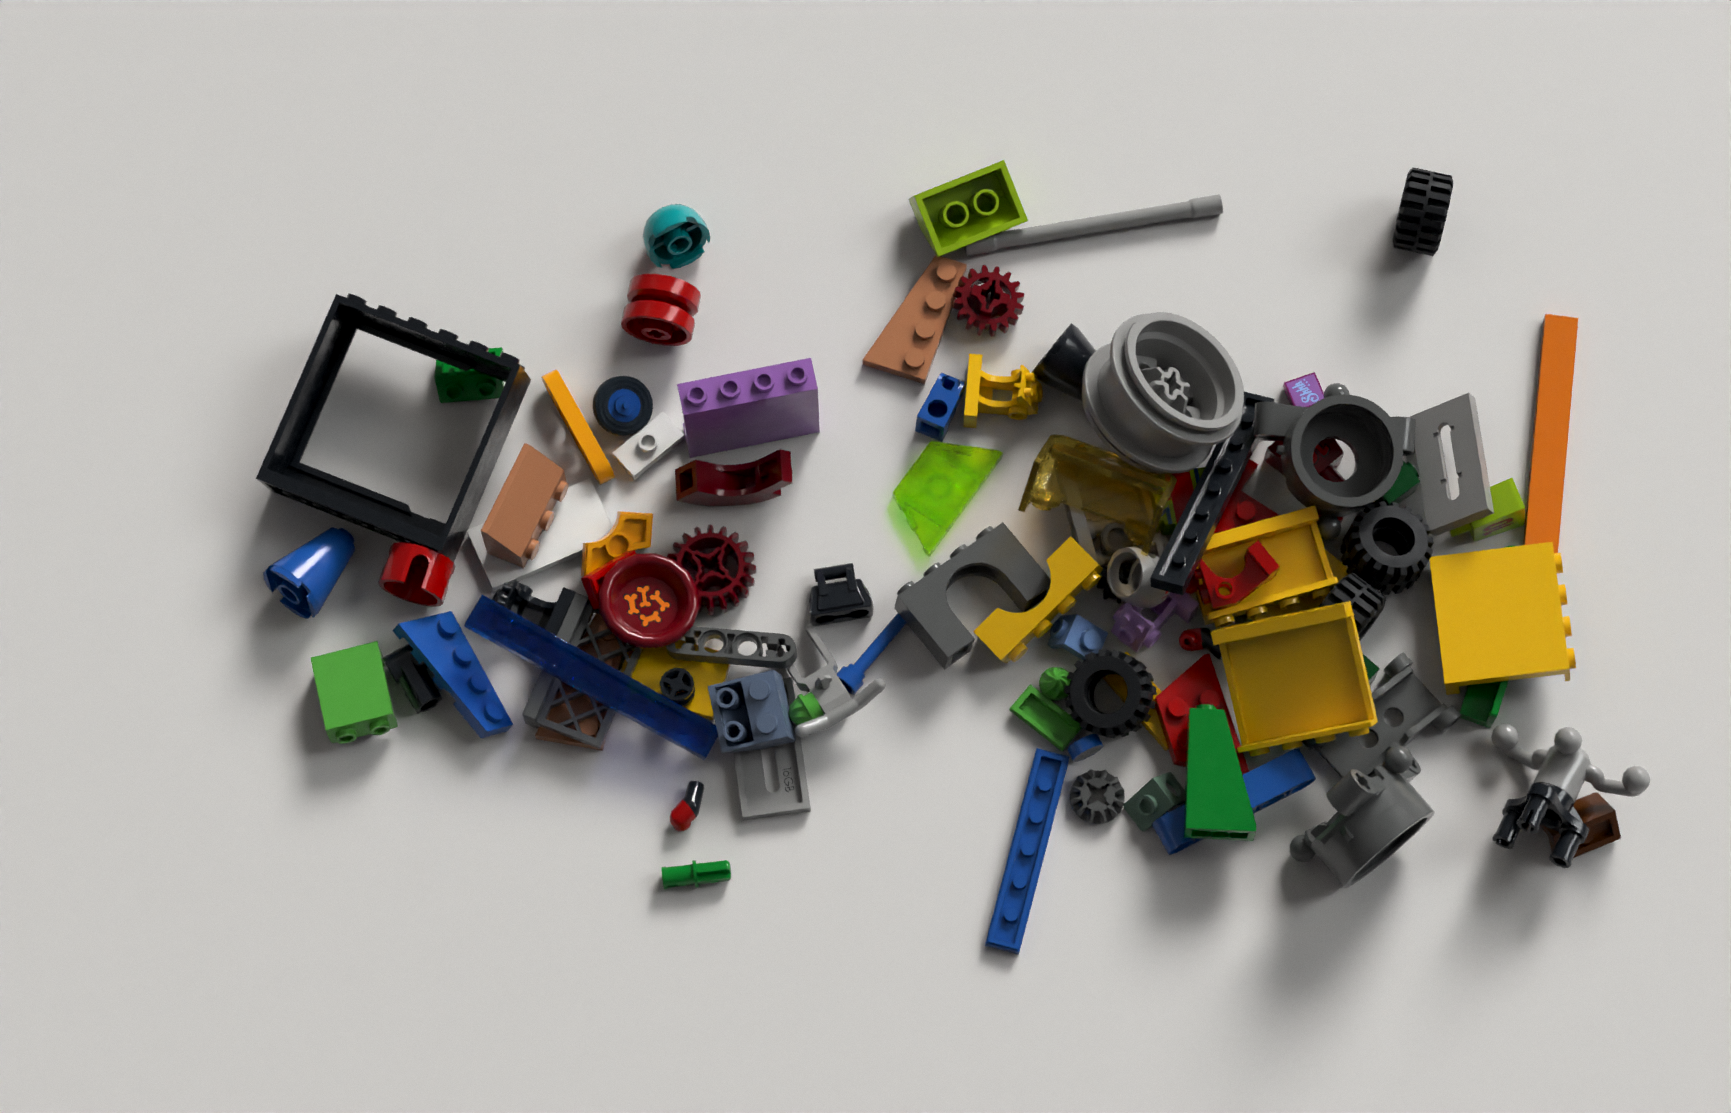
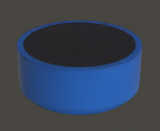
M1090 734L1072 743L1067 751L1073 762H1078L1100 751L1103 748V744L1097 734Z

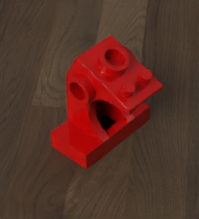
M1259 540L1247 548L1244 555V569L1233 578L1217 576L1201 558L1198 569L1195 570L1193 575L1195 580L1202 579L1203 584L1198 585L1199 594L1203 605H1210L1211 612L1239 604L1261 585L1266 584L1276 576L1280 566ZM1225 588L1230 594L1224 596L1220 594L1219 589Z

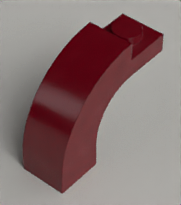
M779 449L756 461L736 465H721L693 460L675 469L676 501L701 506H736L759 503L781 496V488L792 484L791 451Z

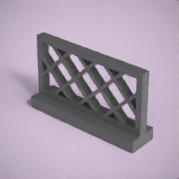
M575 593L522 715L527 725L535 728L540 726L600 749L643 649L630 644L624 646L623 642L615 636L620 648L601 655L596 640L610 635L612 632L605 629L592 634L589 622L593 613L600 614L599 609L592 608L587 596ZM587 630L589 636L583 638L585 631ZM592 642L598 658L579 665L575 655L578 648ZM634 650L629 658L627 652ZM623 654L627 662L625 671L611 677L604 661ZM572 661H574L576 667L569 669ZM601 663L607 679L588 686L582 671ZM579 673L585 688L566 695L562 687L564 679ZM620 680V683L616 689L614 682ZM610 685L614 693L612 701L597 707L591 692ZM559 691H560L562 697L559 698V699H556V697H557V695H558V693H559ZM588 694L594 709L575 717L569 701ZM564 703L566 704L571 719L559 724L547 720L552 708ZM607 711L603 720L600 713ZM597 715L601 727L596 738L582 733L578 722ZM571 725H575L576 730H573L568 727Z

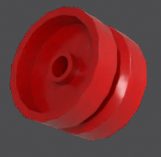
M640 274L634 276L629 283L627 299L630 303L624 307L621 320L622 329L629 335L652 344L679 346L689 343L692 340L695 327L693 316L698 313L700 304V291L692 284L668 275Z

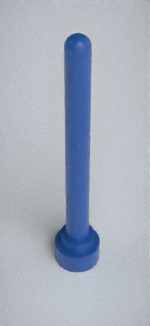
M898 613L854 664H849L847 667L843 666L838 671L837 676L848 693L856 694L864 684L862 680L865 678V671L906 625V622Z

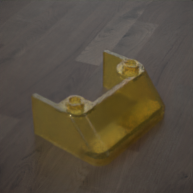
M1053 434L1049 436L1033 462L1018 510L1025 512L1031 502L1034 507L1044 511L1057 508L1061 503L1123 524V531L1128 535V539L1133 543L1144 545L1141 554L1148 556L1157 537L1177 479L1170 473L1155 474L1146 472L1125 462L1113 452L1064 435Z

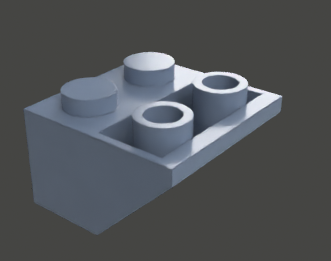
M775 670L708 686L722 753L761 750L796 741L793 724L789 717V705L783 677Z

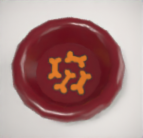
M657 553L634 554L618 561L605 574L598 592L599 612L608 630L622 642L641 649L663 648L679 641L693 627L699 611L698 588L690 573L674 559Z

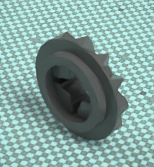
M1090 769L1088 772L1079 775L1071 786V807L1076 815L1086 822L1093 824L1109 822L1121 812L1124 805V789L1118 777H1114L1106 770L1094 771ZM1107 787L1103 796L1106 801L1105 804L1097 800L1087 805L1092 795L1089 790L1090 788L1099 791Z

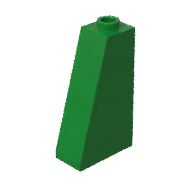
M1209 704L1197 705L1196 708H1189L1187 717L1184 838L1253 841L1256 834V822L1225 710L1216 709L1215 706Z

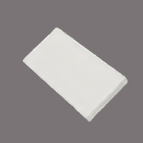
M590 478L568 487L562 502H556L552 510L554 512L552 524L547 531H542L538 539L540 542L539 550L533 560L528 559L524 568L487 553L481 534L484 523L467 530L493 592L502 589L504 583L509 585L515 580L521 581L581 555L583 543L597 541L610 532L613 526Z

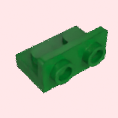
M489 348L488 352L500 356L503 348ZM436 360L434 379L441 403L497 399L500 397L504 388L503 381L472 369L464 371Z

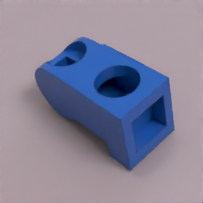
M941 373L917 415L915 431L943 442L948 427L956 413V408L963 397L966 382Z

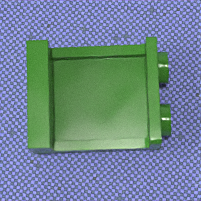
M377 641L311 657L325 730L331 743L346 744L353 742L357 737L369 734L382 735L389 732L390 729L398 727L385 675L383 655Z

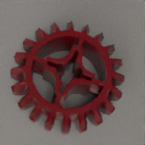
M710 524L707 527V533L703 534L701 529L696 526L694 528L695 537L692 538L689 534L684 533L682 535L684 544L674 542L673 550L676 553H668L667 557L674 559L683 568L688 561L692 564L693 569L697 571L694 583L698 588V614L702 611L703 606L707 607L708 614L711 616L715 612L714 607L720 606L722 613H726L727 603L730 602L733 606L738 607L739 599L737 595L747 598L749 591L746 587H751L755 584L754 578L750 576L756 573V565L751 563L754 560V553L746 552L749 548L747 541L738 543V533L734 532L727 537V528L724 526L720 528L719 533H714V528ZM716 548L708 554L699 552L703 549ZM729 554L736 560L739 566L735 578L729 576V571L724 568ZM715 566L717 568V572H714L711 569ZM705 568L710 569V571L705 573ZM712 586H718L722 588L721 590L715 592H705L708 588Z

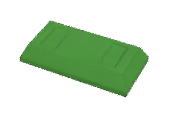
M1031 684L1009 709L1010 712L1062 752L1082 729L1079 726L1080 723L1074 721L1070 714Z

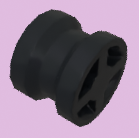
M673 668L666 671L661 677L660 689L666 704L674 708H682L692 702L695 696L693 677L688 671L682 668Z

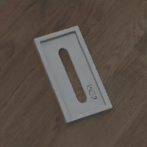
M1468 392L1410 416V418L1416 420L1414 444L1426 522L1431 530L1430 533L1433 536H1437L1494 514L1475 397ZM1446 425H1449L1451 428L1450 436L1456 473L1459 477L1457 478L1459 496L1454 500H1451L1441 440V429Z
M792 677L783 678L789 708L790 704L795 700ZM793 721L796 741L774 746L779 779V790L777 792L770 793L766 789L761 750L733 752L743 821L811 811L801 737L796 734L795 728L797 725Z

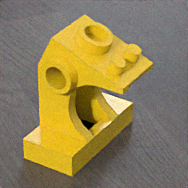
M969 354L963 427L976 428L978 413L1007 415L1015 420H1023L1027 418V415L1038 414V402L1042 401L1043 389L1041 383L1035 378L1034 373H1030L1024 365H1020V369L1011 371V376L990 375L981 370L982 354ZM993 389L1013 391L1012 400H992Z

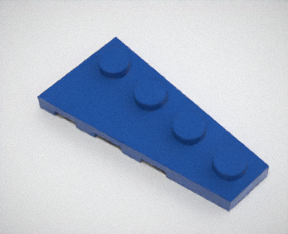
M452 611L397 624L392 631L400 640L405 638L413 648L411 654L419 664L424 662L435 675L433 681L441 690L444 689L455 699L453 705L480 738L507 732L513 726L510 717Z

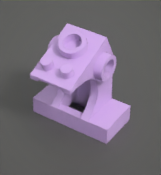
M1170 592L1162 603L1150 608L1158 615L1154 622H1151L1149 619L1147 621L1139 614L1143 608L1124 603L1113 615V619L1116 622L1111 632L1123 644L1129 646L1137 653L1144 645L1149 649L1156 643L1162 634L1159 630L1174 613L1189 623L1197 614L1199 603L1187 593L1179 595Z

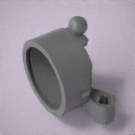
M1340 383L1329 385L1324 391V399L1310 407L1284 405L1277 402L1255 403L1253 438L1263 441H1283L1282 446L1278 445L1276 447V453L1281 455L1282 468L1288 490L1304 506L1311 507L1315 505L1318 515H1321L1317 520L1321 538L1326 541L1334 540L1341 532V523L1337 517L1348 516L1364 509L1382 497L1393 486L1403 466V456L1414 454L1415 419L1399 416L1390 417L1374 402L1363 397L1350 395L1345 385ZM1325 439H1337L1350 447L1354 454L1355 467L1352 475L1347 480L1332 482L1325 480L1318 474L1313 463V453L1319 442Z
M1394 746L1390 748L1385 755V761L1374 767L1375 772L1370 777L1356 769H1352L1327 792V798L1338 812L1328 822L1318 824L1312 829L1306 830L1305 835L1295 837L1290 843L1289 852L1292 858L1299 862H1308L1316 854L1344 888H1347L1376 869L1408 842L1431 819L1435 811L1409 783L1421 772V768L1410 750L1405 747Z

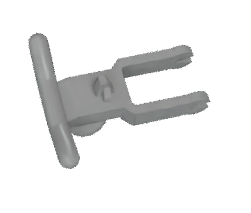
M811 623L805 626L806 632L827 665L806 678L800 676L793 664L787 667L786 670L800 691L813 693L824 715L797 725L795 732L799 737H805L828 729L866 706L886 686L883 679L877 678L854 698H851L836 674L838 666L835 659ZM782 646L776 651L778 657H783L785 652Z

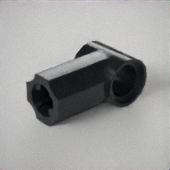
M408 643L383 657V660L396 683L401 684L405 695L418 714L434 708L443 699L426 670L427 665L424 662L418 663L411 654L413 648Z

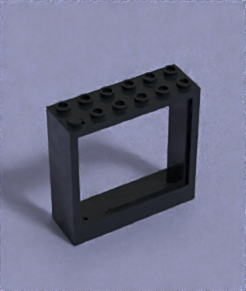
M348 293L346 298L336 294L256 479L274 493L396 541L427 547L445 555L454 562L531 379L525 372V367L519 364L520 360L512 355L501 352L500 356L489 353V348L481 343L470 341L469 345L458 341V336L450 331L439 329L437 333L427 329L428 325L416 318L409 317L408 321L396 317L397 312L385 306L379 305L377 309L366 305V300ZM357 329L461 370L468 371L472 369L506 382L446 524L411 512L409 505L300 463Z

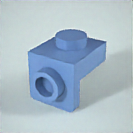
M1078 614L1060 616L1053 623L1050 629L1051 637L1047 645L1052 649L1063 648L1084 661L1086 660L1085 655L1091 652L1099 653L1108 633Z

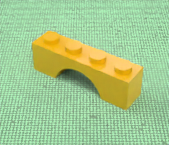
M1071 536L1046 560L1050 569L1051 583L1046 597L1038 606L1021 613L1007 612L997 608L973 631L1004 663L1007 664L1010 660L1013 662L1019 660L1028 650L1026 645L1035 636L1040 638L1052 627L1050 621L1059 612L1062 615L1067 613L1077 602L1075 597L1083 589L1086 591L1090 590L1101 579L1099 573L1103 568Z

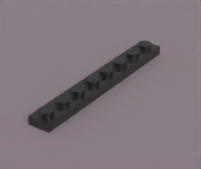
M1244 392L1241 421L1230 437L1216 444L1150 577L1151 587L1184 595L1259 441L1253 438L1255 403L1274 402L1273 398Z

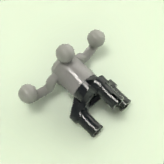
M1504 723L1495 727L1491 736L1495 747L1502 750L1508 757L1533 770H1539L1527 796L1507 800L1502 810L1504 816L1492 840L1496 841V844L1503 848L1512 849L1521 829L1527 832L1529 825H1531L1530 833H1538L1540 825L1548 827L1560 834L1556 846L1549 856V860L1559 867L1569 868L1579 844L1585 842L1589 833V828L1583 823L1573 806L1584 781L1591 783L1593 788L1600 792L1635 797L1648 788L1650 776L1644 768L1632 766L1623 773L1622 781L1605 779L1603 772L1590 763L1588 754L1580 748L1582 738L1574 728L1565 727L1560 729L1555 734L1554 746L1550 747L1549 750L1538 749L1531 754L1516 746L1519 734L1514 726Z

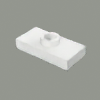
M661 412L612 454L617 462L635 480L685 439V435L664 412Z

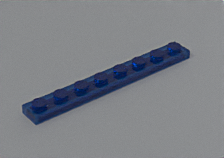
M481 595L465 622L464 627L704 761L718 738L715 724L484 595Z

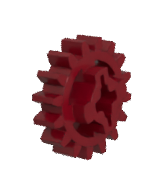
M982 265L980 273H977L973 268L970 269L968 278L961 276L958 282L960 287H955L953 296L957 299L954 300L952 307L957 310L961 309L958 312L957 320L966 319L968 322L965 329L969 330L975 326L979 336H981L984 330H988L990 336L994 337L997 328L1006 333L1009 324L1014 326L1017 324L1019 319L1017 315H1021L1024 308L1020 304L1024 299V293L1016 292L1019 289L1020 282L1015 281L1011 283L1009 281L1011 273L1007 272L1004 276L1000 275L998 266L994 268L993 272H988L986 265ZM988 293H991V304L986 309L987 302L985 301Z

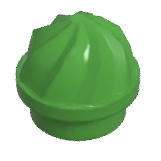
M1052 667L1045 670L1039 680L1041 693L1053 701L1067 698L1068 694L1064 693V688L1069 686L1071 681L1067 679L1069 672L1060 667Z
M812 692L805 696L802 694L797 695V698L790 704L789 717L796 725L824 715Z

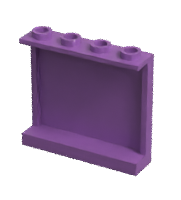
M811 358L677 384L684 420L683 428L690 458L820 432L818 387Z

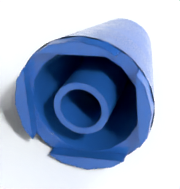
M329 528L270 565L263 572L267 587L272 593L277 589L284 596L280 602L296 615L305 619H309L312 615L314 618L320 612L355 552L354 538L343 528Z

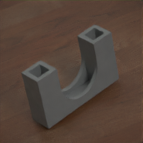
M1003 522L994 529L992 526L985 528L977 535L974 543L968 547L965 544L959 546L951 553V559L942 565L939 562L935 563L925 571L924 577L916 583L910 581L897 592L898 596L894 609L944 670L969 653L975 640L953 613L947 602L946 591L955 581L967 576L989 578L1006 592L1021 612H1026L1041 602L1049 591L1051 579Z

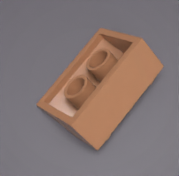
M524 443L481 529L488 554L521 568L525 567L528 559L533 560L540 546L538 539L543 530L547 531L550 528L554 518L552 510L557 501L562 502L569 486L566 483L564 469L529 444Z

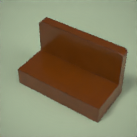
M1595 792L1575 801L1573 806L1583 823L1589 828V833L1585 842L1579 844L1573 858L1621 839L1616 811L1599 793ZM1540 825L1548 835L1551 852H1553L1560 834L1553 829Z

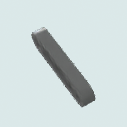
M693 626L683 636L686 643L682 645L681 649L676 648L675 642L665 646L669 656L683 661L781 669L791 666L797 658L794 640L790 636L780 633ZM695 638H699V651H695L694 644H696ZM720 639L723 642V647L720 651L710 653L705 650L704 646L708 640ZM745 641H751L757 645L756 651L748 656L738 652L739 646ZM763 643H766L768 648L765 657L763 656ZM780 646H786L788 652H784L783 657H777L776 651L779 650Z

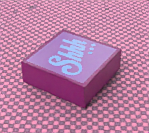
M1315 372L1284 382L1283 389L1292 406L1310 407L1324 399V392Z

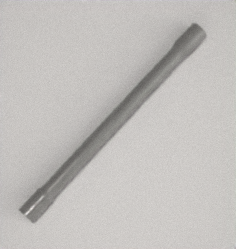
M1218 194L1194 198L1186 202L1004 231L964 246L966 256L1025 244L1189 217L1199 218L1223 213L1222 200Z

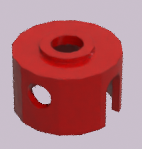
M404 542L393 543L389 549V557L383 567L378 584L383 590L402 600L418 605L437 607L444 603L449 580L456 566L445 555L427 547Z

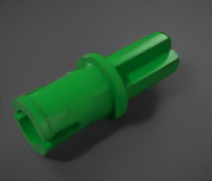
M693 860L692 864L661 867L664 889L695 885V888H699V884L729 881L732 876L731 866L727 860L696 864V860Z

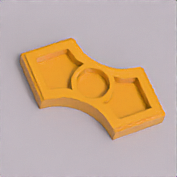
M618 511L615 524L607 535L597 541L583 543L581 577L591 573L626 551L651 547L653 514Z

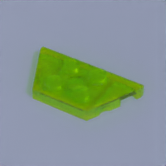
M930 441L893 491V498L899 509L905 514L907 523L920 540L926 555L931 556L1003 458L1001 451Z

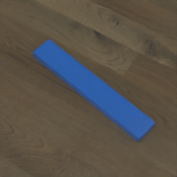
M1036 749L985 943L987 947L1019 955L1067 771L1069 756Z

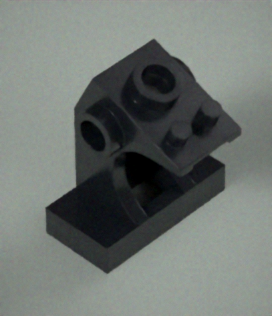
M515 580L509 585L504 583L502 589H498L491 600L490 607L494 609L490 619L496 621V627L504 632L514 634L515 631L539 639L537 650L540 658L546 660L576 592L563 587L557 602H546L531 596L533 590L519 583V581ZM526 607L543 613L538 626L520 620Z

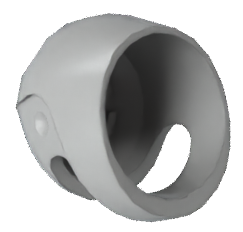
M1125 547L1117 550L1112 555L1107 568V579L1112 592L1126 603L1143 609L1155 607L1162 603L1170 592L1153 588L1150 582V577L1160 558L1151 553L1147 554L1144 550L1137 547ZM1134 554L1138 559L1130 570L1128 583L1122 584L1119 580L1120 565L1127 556Z

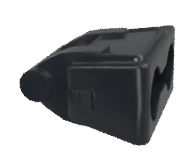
M853 563L814 569L815 582H818V585L812 587L809 599V617L812 626L873 616V601L870 593L861 579H855ZM846 578V581L826 584L825 582L828 580Z

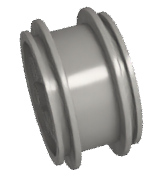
M1156 312L1140 314L1127 319L1115 331L1111 343L1104 345L1091 355L1083 371L1082 402L1086 416L1098 437L1122 460L1150 473H1184L1195 469L1203 463L1210 454L1213 445L1223 442L1235 432L1242 417L1244 388L1240 373L1233 359L1214 336L1187 318L1172 313Z

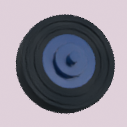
M616 376L606 380L599 386L593 398L595 419L604 430L614 435L625 436L637 433L646 426L652 415L653 400L648 388L634 377Z

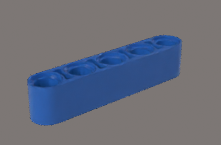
M1299 748L1291 750L1243 774L1253 814L1302 790L1316 780ZM1185 804L1164 814L1152 823L1169 855L1175 854L1203 840L1202 838H1184Z

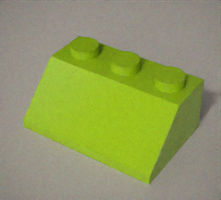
M1004 160L908 199L920 230L937 257L1028 221Z

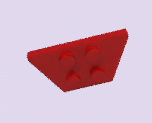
M1204 654L1153 700L1156 702L1155 709L1173 764L1186 767L1187 717L1189 708H1196L1197 705L1209 704L1215 706L1216 709L1225 710L1243 775L1249 772L1243 752L1238 753L1237 748L1241 745L1210 654Z

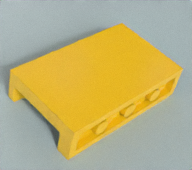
M1315 505L1212 535L1202 560L1219 577L1233 578L1240 574L1245 566L1244 555L1247 548L1257 540H1259L1280 568L1276 576L1266 584L1261 585L1239 604L1211 612L1209 604L1203 605L1199 590H1197L1195 593L1205 625L1214 623L1216 628L1234 623V617L1247 614L1248 618H1254L1268 613L1267 607L1279 604L1280 609H1286L1300 604V598L1312 595L1313 600L1325 598L1329 594L1331 589L1338 583V579L1333 576L1317 525L1319 516ZM1198 579L1199 585L1203 584L1202 579ZM1225 588L1219 589L1220 594L1224 596L1230 594Z

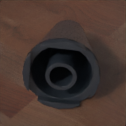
M1071 323L1031 373H1034L1036 379L1082 401L1083 371L1088 359L1096 350L1079 328Z

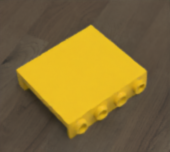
M1553 542L1432 556L1429 559L1446 695L1460 694L1459 686L1564 674L1565 681H1570V669L1576 668L1574 648L1567 649L1565 637L1572 636L1569 616H1562L1561 605H1567L1565 584L1558 585L1557 574L1563 573L1561 553H1554Z
M1351 601L1231 625L1211 632L1213 645H1219L1239 730L1242 745L1237 748L1238 753L1249 751L1250 756L1262 755L1270 752L1269 747L1281 744L1283 750L1303 746L1302 740L1315 738L1316 743H1324L1335 740V734L1348 732L1349 737L1360 736L1370 733L1369 727L1378 723Z

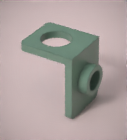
M1168 772L1152 778L1124 803L1123 807L1140 830L1146 831L1156 819L1166 814L1172 807L1185 803V790L1174 775ZM1166 783L1170 784L1175 789L1178 796L1170 792V790L1166 786Z

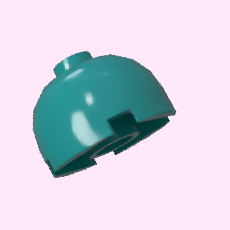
M671 204L658 209L648 218L643 230L646 252L650 260L657 267L661 268V264H670L672 269L691 264L702 256L705 252L703 246L706 240L709 243L711 239L709 229L702 217L694 209L682 204Z

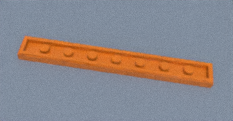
M1545 314L1543 318L1523 545L1553 542L1554 553H1558L1578 318Z

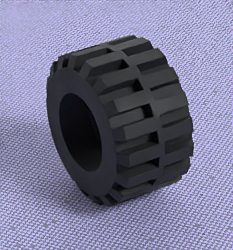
M1414 167L1408 172L1392 239L1394 248L1433 256L1438 251L1453 189L1451 175Z
M1385 501L1378 502L1376 506L1370 504L1365 507L1364 511H1360L1342 540L1343 543L1340 547V553L1343 554L1341 558L1342 565L1348 566L1347 574L1355 573L1374 589L1381 590L1382 595H1389L1391 590L1395 594L1401 593L1404 588L1409 589L1413 586L1432 556L1433 549L1431 547L1434 542L1433 537L1428 536L1431 531L1429 526L1421 523L1423 518L1419 514L1413 515L1411 513L1412 509L1407 506L1404 509L1400 508L1399 503L1391 502L1390 506H1387ZM1374 541H1383L1390 544L1396 549L1399 556L1383 552Z
M1350 573L1335 585L1318 607L1351 601L1359 641H1361L1382 612L1386 597L1355 573Z
M1107 649L1099 650L1097 654L1091 652L1085 655L1086 660L1084 661L1078 660L1074 664L1077 668L1075 672H1069L1067 679L1071 681L1069 686H1065L1064 693L1068 694L1069 697L1068 700H1065L1066 707L1072 710L1070 715L1074 721L1080 723L1079 726L1094 734L1115 738V736H1128L1130 731L1137 732L1142 728L1140 724L1143 721L1148 722L1151 717L1148 712L1150 708L1154 709L1156 702L1152 701L1153 695H1157L1156 687L1152 686L1151 681L1154 680L1152 674L1146 671L1147 667L1142 662L1121 651H1109ZM1110 674H1118L1123 677L1127 685L1126 701L1116 712L1111 714L1102 713L1098 710L1094 701L1095 687L1103 677Z

